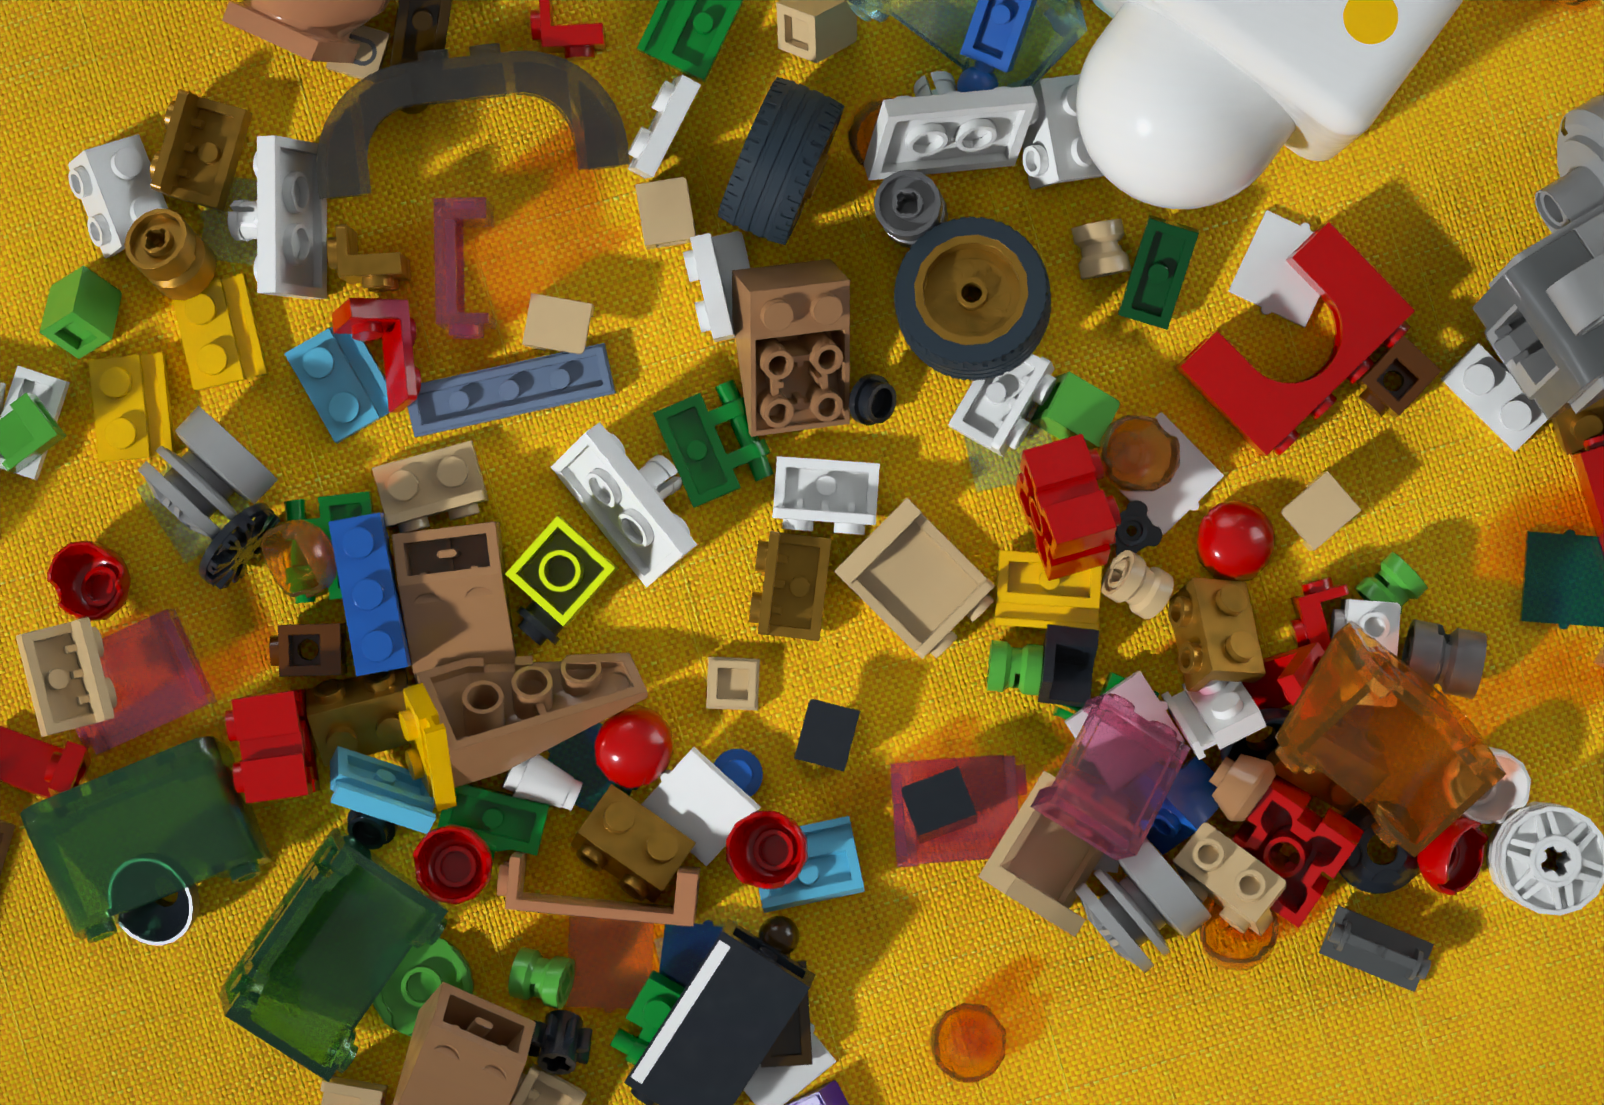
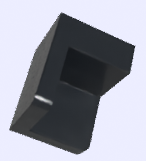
M1047 624L1043 642V664L1038 702L1083 708L1090 703L1092 673L1098 649L1099 630Z
M811 699L808 703L794 759L845 771L860 710Z
M959 766L906 785L901 790L915 827L919 844L977 823V813Z

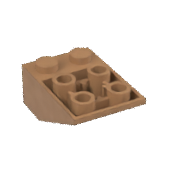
M831 259L732 270V320L747 423L751 437L850 424V280Z
M500 522L392 534L398 588L415 685L419 684L417 680L418 672L465 658H484V664L515 663L516 649L507 576L505 575L506 568Z
M442 982L418 1011L393 1105H509L526 1064L536 1022Z

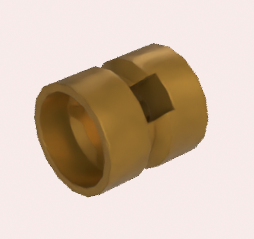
M154 209L144 213L135 220L128 230L124 243L127 257L164 296L172 300L193 298L204 291L214 278L217 267L214 252L178 213L170 209Z

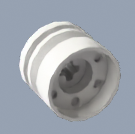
M1534 801L1527 803L1523 808H1517L1503 823L1495 825L1488 838L1486 863L1492 881L1505 897L1539 914L1560 916L1582 909L1600 892L1604 884V836L1591 819L1583 814L1555 803ZM1547 848L1562 853V856L1556 860L1558 867L1556 871L1541 866V863L1547 859V854L1545 853Z

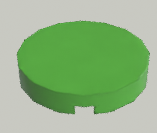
M426 934L403 938L386 949L375 965L370 984L373 1005L385 1024L402 1034L412 1036L419 1009L442 982L473 994L474 981L471 966L461 950L444 938Z

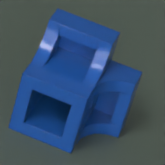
M1197 756L1190 759L1177 770L1166 769L1157 762H1154L1135 776L1121 790L1136 807L1127 819L1164 855L1193 835L1219 808V805L1212 797L1217 787L1209 782L1214 772L1202 759L1199 760Z

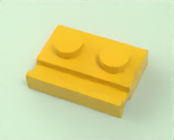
M242 273L233 277L212 280L209 286L199 295L187 300H172L194 391L197 392L253 377L269 375L245 274Z
M158 352L154 354L88 360L98 461L104 463L159 457L160 455L156 450L160 446L168 448L176 454L166 353Z
M999 550L994 625L1047 628V624L1098 630L1102 566L1048 581L1038 553Z
M423 683L403 688L406 710L399 712V720L406 740L408 742L411 741L412 749L405 751L409 773L413 780L421 778L429 796L434 798L437 812L455 807L457 802L446 728L443 723L440 724L439 714Z

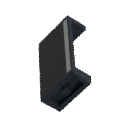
M728 919L713 946L637 1063L633 1065L624 1083L632 1088L631 1093L646 1105H734L807 994L816 974Z

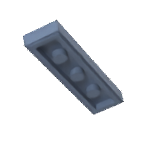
M601 343L585 347V352L580 355L560 352L421 383L419 395L408 406L414 437L418 438L616 394L606 345Z

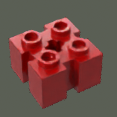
M1083 434L1023 450L1020 463L1022 473L1018 474L1015 490L1028 526L1031 525L1036 538L1035 545L1048 581L1106 565L1111 551L1109 545L1116 543L1115 532L1117 526L1121 525V517L1114 497L1112 495L1105 496L1104 491L1100 490L1097 480L1104 478L1103 466L1097 450H1088Z
M306 688L232 699L233 710L225 711L228 739L230 742L239 741L242 759L240 762H233L232 765L234 785L237 793H245L246 804L304 796L321 790L316 753L312 743L311 727L307 719Z
M1276 775L1268 790L1247 817V820L1256 825V828L1254 829L1246 822H1243L1232 838V841L1285 880L1287 885L1285 890L1270 909L1299 928L1322 896L1330 881L1321 874L1322 871L1334 879L1357 846L1364 831L1331 808L1328 809L1322 818L1306 807L1312 797L1311 794ZM1286 842L1297 848V852L1294 851L1289 857L1280 851L1283 843Z

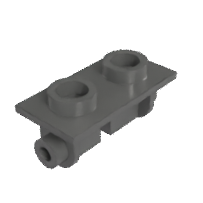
M1338 905L1319 953L1415 992L1419 980H1424L1429 972L1431 960L1428 958L1434 944Z

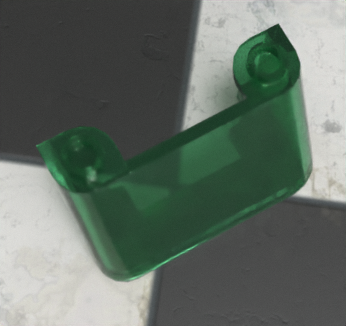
M214 736L195 738L37 802L20 813L27 835L75 937L79 939L87 938L88 943L106 939L118 932L116 925L124 919L122 914L215 876L219 878L230 877L233 884L248 881L262 873L260 866L273 862L251 803L246 804L245 793L236 792L232 770L235 759L231 748Z
M334 828L321 842L227 977L219 996L224 1015L329 1082L336 1071L343 1073L350 1066L358 1052V1046L353 1044L356 1038L354 1029L411 947L413 946L418 949L425 942L433 945L438 940L447 925L448 919L444 916L448 910L444 904L437 902L426 891H423L421 887L341 829Z

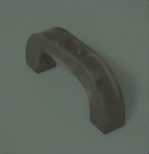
M500 43L470 46V56L449 58L448 49L417 52V62L389 66L357 82L342 96L330 112L324 124L317 149L316 173L319 199L322 201L371 195L367 160L370 140L377 127L388 116L405 108L519 95L539 98L558 110L567 122L573 141L576 172L628 166L630 159L626 132L616 105L601 84L588 72L561 57L538 51L501 52Z

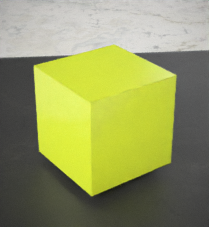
M556 516L505 575L562 626H568L619 568L564 518Z

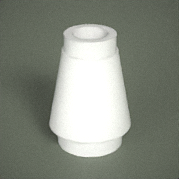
M538 754L509 769L502 788L512 791V797L558 808L563 807L571 811L583 782L574 779L573 776Z

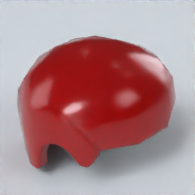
M1239 499L1218 503L1209 510L1199 525L1197 557L1200 564L1215 579L1243 582L1252 580L1268 565L1272 557L1275 545L1273 524L1257 505Z
M93 541L70 542L55 553L47 572V581L54 586L58 595V606L68 614L74 615L77 619L89 617L90 622L107 620L126 604L131 583L128 567L120 554L101 543Z
M642 705L630 706L609 717L599 729L594 742L596 764L608 780L625 788H640L643 785L648 786L657 780L667 769L673 753L671 727L659 712Z
M765 810L753 812L737 821L726 839V861L737 879L743 884L763 889L782 888L800 875L808 860L806 835L794 819L780 812Z
M1462 817L1440 819L1424 833L1417 848V862L1423 878L1433 889L1440 893L1454 896L1457 892L1465 890L1477 879L1484 861V844L1488 841V836L1479 829L1481 826L1480 822Z
M450 824L433 829L419 842L413 853L416 881L423 891H426L437 902L457 905L479 896L491 879L493 865L491 851L487 843L471 828Z

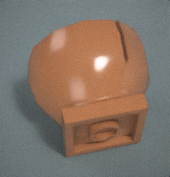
M390 0L229 1L222 21L310 61L353 64L360 44L349 40L350 33L383 12Z

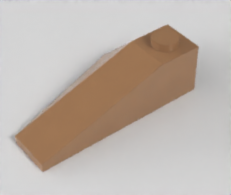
M630 653L567 655L562 661L533 662L532 656L515 657V663L484 664V658H465L417 673L418 683L424 684L439 714L440 724L443 723L446 728L454 788L501 774L648 697L647 689Z

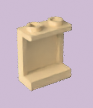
M908 498L834 571L921 659L929 652L935 658H938L958 637L952 629L965 616L972 622L975 621L994 601L988 593L995 585Z
M1043 771L978 877L1075 937L1086 919L1070 910L1071 905L1078 896L1074 889L1082 882L1086 883L1117 832L1121 831L1134 839L1139 830L1123 820L1128 811L1103 795H1101L1097 803L1089 797L1094 789L1078 778L1067 773L1063 781L1048 772Z

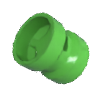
M1391 552L1381 562L1378 573L1373 577H1365L1354 587L1364 600L1400 604V615L1402 614V606L1409 599H1418L1428 589L1419 575L1394 552Z
M991 640L986 690L1003 692L1007 688H1018L1022 694L1038 696L1042 675L1043 645L1026 644L1023 648L1011 647L1007 641Z
M522 947L518 951L511 968L508 984L509 995L522 1000H529L534 996L541 999L545 1006L562 1009L569 998L575 976L574 960L559 955L552 959L543 958L539 950Z

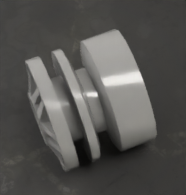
M197 406L175 430L181 441L188 448V451L182 458L168 448L160 446L156 452L172 468L163 476L149 462L145 461L138 471L146 479L153 496L190 530L210 537L213 540L221 529L210 520V517L217 510L221 511L230 521L238 515L227 500L234 492L245 500L256 504L278 479L200 406Z
M1140 833L1115 854L1118 863L1126 874L1125 878L1118 883L1107 872L1099 868L1094 874L1108 890L1105 895L1098 899L1084 882L1076 887L1074 891L1080 897L1088 920L1119 956L1138 966L1145 974L1154 964L1140 949L1141 945L1150 940L1165 957L1170 953V950L1159 931L1161 928L1168 924L1177 933L1187 938L1212 916L1146 837Z

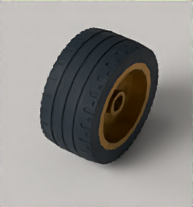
M776 77L760 107L724 193L718 217L733 226H738V228L744 231H750L758 237H764L768 241L786 245L807 199H811L829 157L827 152L840 122L844 105L829 96H824L823 93L816 90L812 91L809 87L802 84L798 85L795 81Z
M961 217L960 219H952L933 227L924 236L919 237L910 247L896 277L894 289L895 309L900 329L907 344L929 367L955 379L985 380L986 378L992 379L1012 371L1035 351L1049 323L1051 313L1050 284L1041 257L1031 243L1017 230H1013L1012 227L1002 222H995L993 219ZM970 296L976 302L970 303L964 299Z

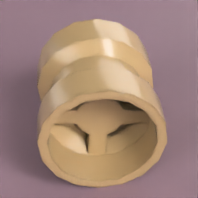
M1122 219L1100 221L1071 229L1074 244L1081 249L1082 259L1078 264L1081 280L1099 278L1131 270L1129 255L1122 251L1121 245H1118V241L1125 235Z
M1125 550L1118 554L1107 567L1102 579L1101 591L1106 597L1115 602H1127L1130 610L1143 619H1151L1162 611L1172 594L1174 581L1169 573L1159 567L1149 569L1142 557L1132 551Z

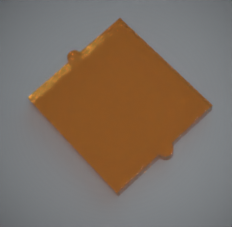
M569 916L568 958L573 959L575 962V976L566 1007L604 1008L606 1013H612L614 1008L630 1009L653 970L654 923Z

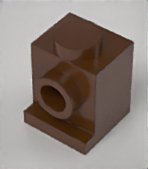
M1403 335L1356 382L1364 390L1359 395V399L1380 418L1386 412L1393 418L1398 417L1442 370ZM1388 372H1395L1401 378V386L1397 391H1390L1384 385V376Z
M346 623L278 625V635L270 636L269 653L271 666H279V677L347 674ZM308 639L313 640L318 645V654L311 660L304 658L300 651L302 643Z

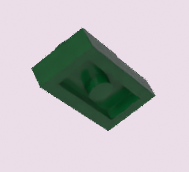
M1149 215L1118 315L1168 330L1198 238L1199 229Z

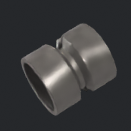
M913 170L895 172L885 178L876 191L874 199L876 217L889 237L902 247L910 248L919 237L924 236L933 227L939 226L948 220L946 202L932 179L922 172Z
M1416 619L1412 620L1402 653L1400 685L1430 690L1435 684H1439L1444 694L1473 699L1477 693L1484 668L1487 648L1486 634L1456 628L1451 634H1445L1441 624Z

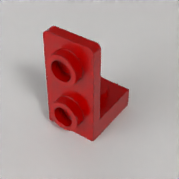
M349 298L332 313L333 333L352 334V338L358 341H370L382 337L389 412L400 413L417 399L421 389V373L419 368L414 366L413 346L416 340V323L410 317L408 300Z
M1319 642L1263 659L1266 674L1256 683L1242 682L1259 710L1281 708L1292 704L1302 722L1319 718L1343 686L1342 680Z
M0 726V782L72 808L91 764L88 748L67 741L63 749Z

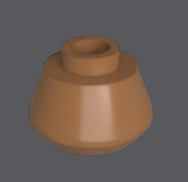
M1240 754L1236 761L1228 756L1225 757L1209 782L1217 787L1212 797L1228 820L1244 821L1250 815L1276 776L1273 764L1270 761Z

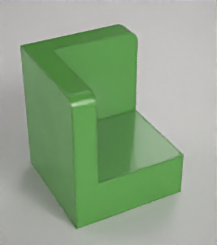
M83 265L51 286L39 333L80 359L112 339L122 293Z
M1070 371L1055 376L1057 381L1051 394L1042 406L1038 405L1030 422L1060 440L1083 434L1088 450L1099 447L1120 406V402Z
M27 392L11 403L10 406L13 410L0 419V453L5 459L2 464L8 472L18 473L66 437V434L35 394Z

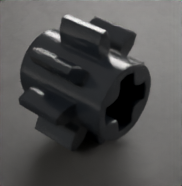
M554 1010L545 1016L544 1023L535 1021L536 1024L528 1055L538 1057L537 1063L542 1070L551 1074L564 1075L575 1070L576 1062L588 1063L593 1030L591 1028H582L583 1020L579 1015L567 1010Z

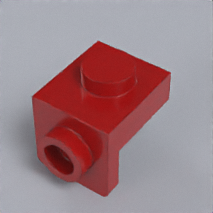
M539 0L540 9L530 10L532 41L541 40L542 49L545 54L564 53V60L581 61L595 59V51L606 50V35L603 23L554 26L552 0Z
M1328 577L1301 585L1303 595L1291 598L1296 619L1289 621L1296 648L1319 642L1326 655L1334 653L1320 602L1349 594L1347 584L1334 586L1332 578Z

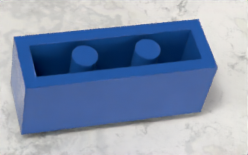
M379 512L329 521L356 676L411 666L388 532L384 522V513Z

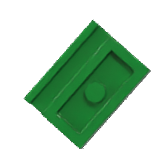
M660 0L639 42L637 50L705 83L744 0Z

